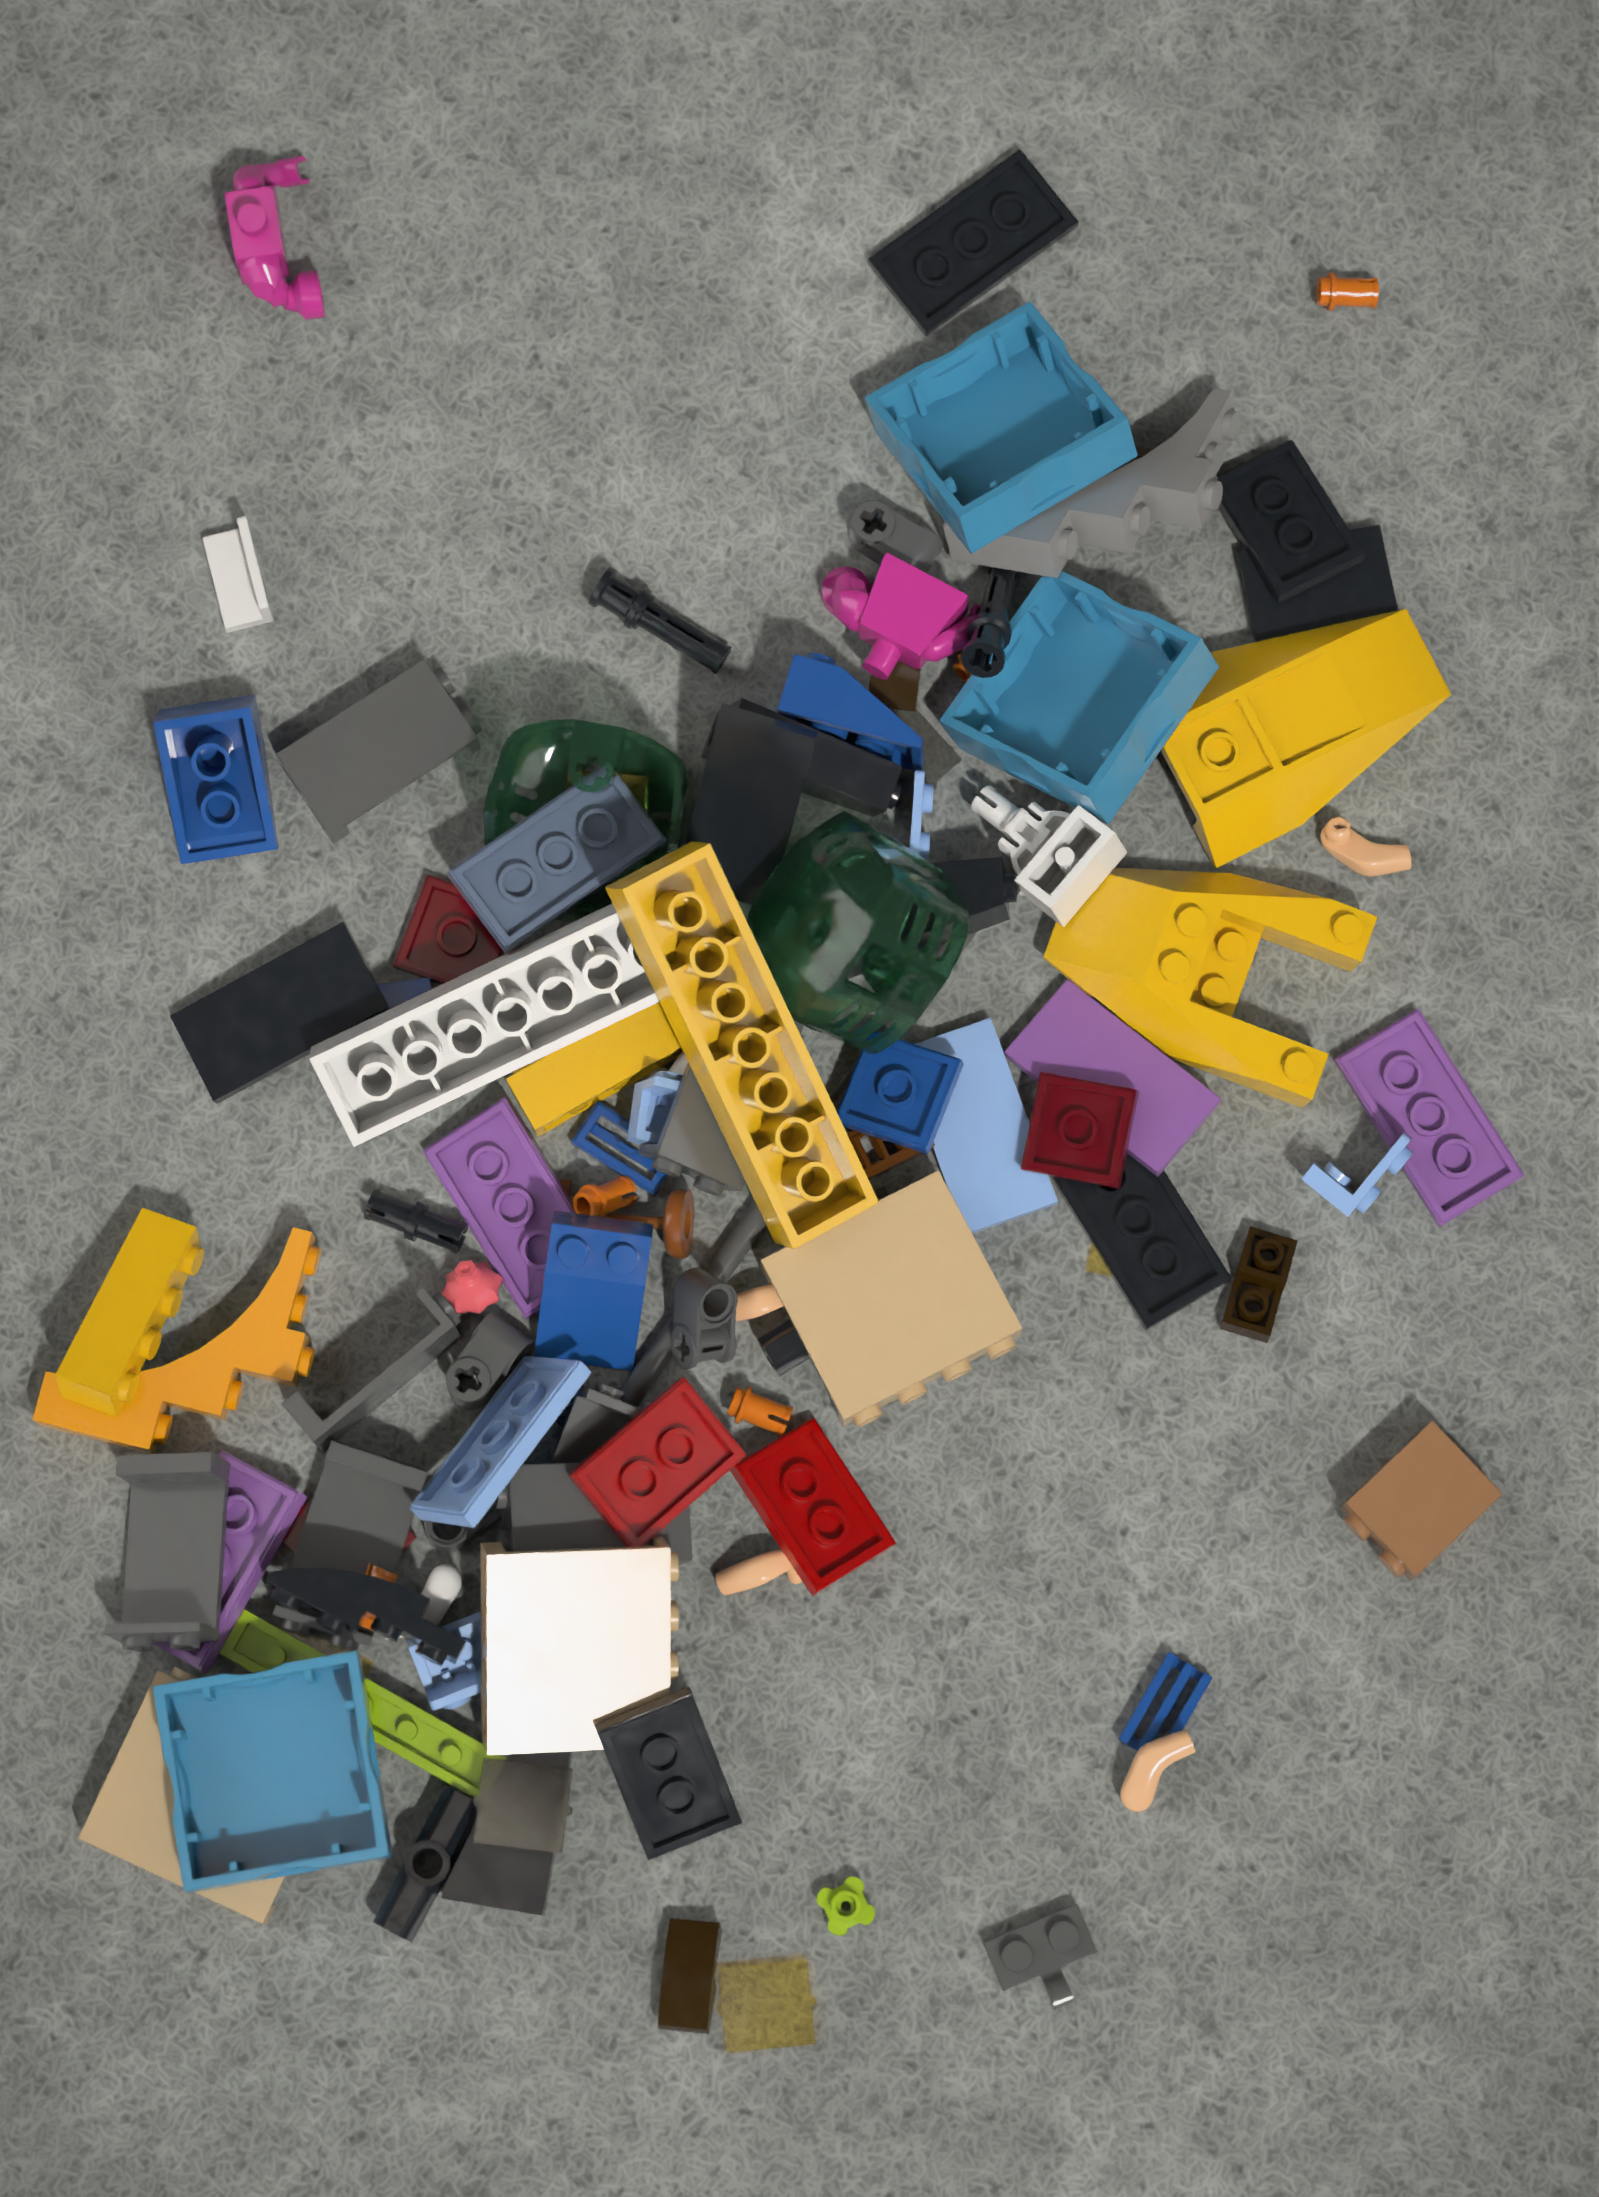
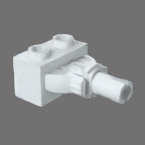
M990 785L980 791L986 797L985 800L989 804L976 796L971 805V811L979 814L1005 834L1007 839L1012 842L1011 844L1002 837L998 842V846L1001 851L1011 858V863L1017 876L1014 881L1025 897L1062 927H1065L1127 854L1116 833L1080 805L1070 814L1063 811H1046L1037 803L1032 802L1028 808L1033 816L1040 820L1037 821L1025 809L1016 807Z

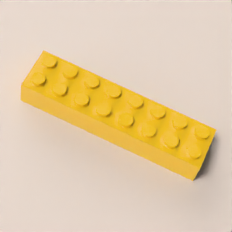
M690 842L606 886V891L774 1242L795 1249L879 1203L710 843Z

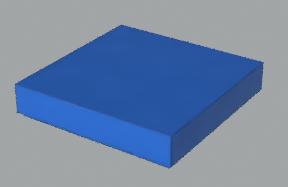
M869 1030L837 1114L845 1128L929 1154L964 1064L960 1058Z

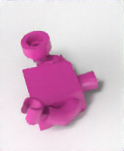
M304 156L278 159L270 163L240 167L233 175L234 191L226 192L225 200L235 262L242 284H246L256 298L264 299L274 308L281 305L284 310L297 312L305 320L325 318L324 302L317 269L298 272L292 283H286L285 278L290 277L276 186L288 188L309 183V178L302 179L298 173V163L305 162L306 158Z
M886 553L882 560L871 592L867 577L863 572L854 567L844 566L835 568L828 573L822 585V600L829 613L833 614L849 630L859 633V638L872 646L862 664L863 668L873 676L883 680L888 679L898 660L914 669H920L927 661L938 662L963 649L969 642L967 632L970 621L981 610L980 605L974 604L968 616L965 617L968 609L969 595L889 553Z

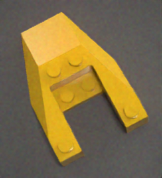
M1114 868L1065 927L1055 922L1042 958L1090 997H1095L1115 1013L1118 1019L1131 1029L1136 1030L1167 1057L1303 1108L1313 1100L1329 1054L1232 1017L1259 941L1262 938L1351 972L1363 960L1378 916L1330 898L1232 873Z

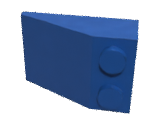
M813 652L808 653L807 657L794 654L777 709L779 714L901 765L903 769L914 772L915 770H924L923 738L844 668L835 665L836 661L831 657Z
M256 695L159 709L153 725L181 864L277 850L278 840L266 750Z
M554 1210L535 1343V1357L582 1361L584 1365L627 1371L633 1370L653 1224Z

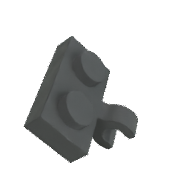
M1078 1904L983 1943L1002 1991L1041 1976L1054 2009L1074 2001L1060 1968L1097 1952Z

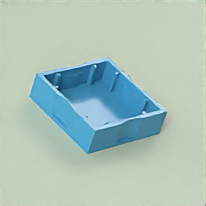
M1030 301L972 334L966 341L949 353L917 366L864 397L875 431L881 441L970 554L1138 456L1128 418L1094 377L1082 370L1073 361L1065 347L1064 341Z
M1061 571L1058 578L1042 576L1010 620L1009 624L1011 625L1012 635L1010 643L1003 649L1006 656L1003 670L998 675L989 678L971 675L939 722L961 750L1074 808L1080 805L1099 821L1109 825L1218 670L1219 665L1201 637L1149 612L1123 606L1110 598L1103 590Z
M351 1651L288 1662L267 1671L244 1675L220 1674L153 1686L163 1758L167 1764L173 1784V1824L184 1892L205 1891L393 1857L360 1653Z

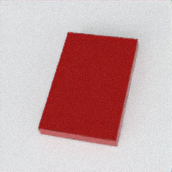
M685 1377L676 1380L571 1471L568 1477L625 1547H642L747 1454Z
M814 1417L730 1469V1472L812 1597L896 1544Z

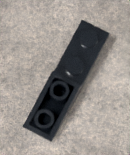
M295 1568L271 1571L266 1579V1587L274 1590L270 1597L272 1600L295 1612L298 1611L301 1605L318 1614L315 1621L317 1624L339 1636H342L346 1629L356 1634L365 1617L373 1620L370 1626L373 1631L394 1642L398 1641L400 1635L418 1644L415 1653L439 1666L443 1665L445 1659L456 1664L465 1647V1640L423 1618L430 1606V1598L387 1580L351 1571L325 1568Z

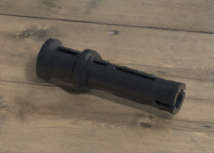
M609 567L605 571L589 598V605L594 608L599 605L623 619V626L628 629L641 627L674 649L710 669L712 673L717 674L731 652V646L723 644L695 627L692 623L654 602L655 596L652 595V591L647 588L641 591L617 576V570L613 567Z
M990 567L989 579L985 588L980 614L970 621L967 632L969 642L963 647L961 655L963 667L974 676L989 678L998 675L1003 670L1006 659L1003 649L1010 643L1012 635L1008 618L1014 600L1015 589L1021 574L1018 571Z

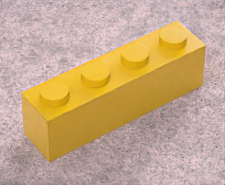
M660 1002L565 1046L540 1060L538 1059L513 1071V1075L506 1078V1082L538 1138L593 1107L598 1101L601 1102L648 1076L656 1068L664 1067L676 1060L683 1050Z
M143 1207L141 1208L55 1374L63 1398L117 1417L124 1402L129 1403L132 1401L139 1387V1372L145 1360H152L159 1349L162 1338L160 1331L167 1317L173 1318L181 1306L183 1299L182 1288L188 1276H195L202 1265L204 1248L201 1247L196 1226Z

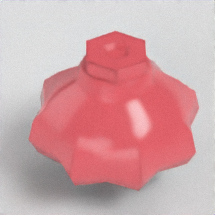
M472 1260L460 1261L454 1271L446 1274V1285L442 1295L458 1314L467 1312L481 1314L487 1306L498 1302V1290L503 1282V1278L491 1269L488 1262L473 1263Z

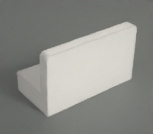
M246 516L236 518L238 529L202 537L227 633L274 621L252 532Z

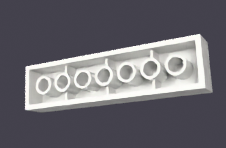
M612 903L312 1046L309 1060L352 1145L355 1147L658 1003L659 999Z

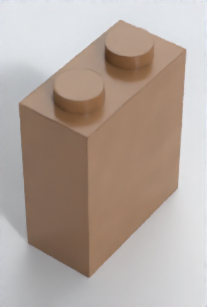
M1432 1420L1344 1503L1341 1508L1347 1514L1343 1522L1349 1530L1361 1541H1365L1369 1537L1383 1551L1378 1555L1381 1563L1395 1577L1400 1578L1405 1574L1409 1580H1412L1503 1493Z

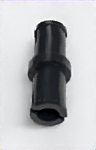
M378 1189L372 1192L366 1207L371 1209H366L364 1213V1219L372 1220L404 1233L405 1239L414 1242L419 1238L451 1250L455 1254L460 1251L466 1238L462 1233L466 1234L468 1231L467 1223H461L428 1210V1204L418 1201L414 1205L382 1193Z

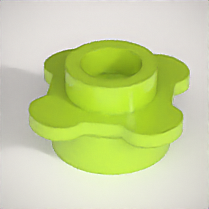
M848 1877L843 1885L834 1889L825 1887L817 1895V1904L825 1909L829 1919L828 1930L836 1936L844 1935L849 1927L856 1924L868 1925L875 1917L874 1907L867 1904L863 1894L864 1883L857 1877ZM848 1901L851 1904L849 1911L841 1909L842 1902Z

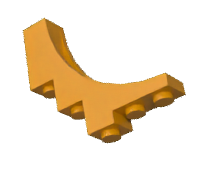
M293 1227L280 1262L258 1298L229 1328L200 1349L164 1366L140 1371L138 1390L131 1402L123 1403L117 1417L63 1398L55 1378L56 1373L45 1372L32 1420L40 1426L155 1454L157 1444L165 1445L170 1434L173 1416L166 1414L168 1406L226 1421L228 1411H237L241 1401L244 1382L237 1381L239 1373L297 1387L300 1376H309L315 1354V1348L308 1347L310 1339L306 1333L292 1330L293 1323L302 1324L307 1310L309 1296L302 1294L306 1275L315 1276L319 1266L322 1248L315 1246L316 1237L310 1231Z

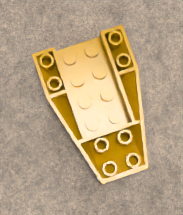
M1402 609L1211 652L1219 668L1163 746L1161 752L1197 818L1192 827L1214 869H1217L1302 826L1452 694L1407 609Z

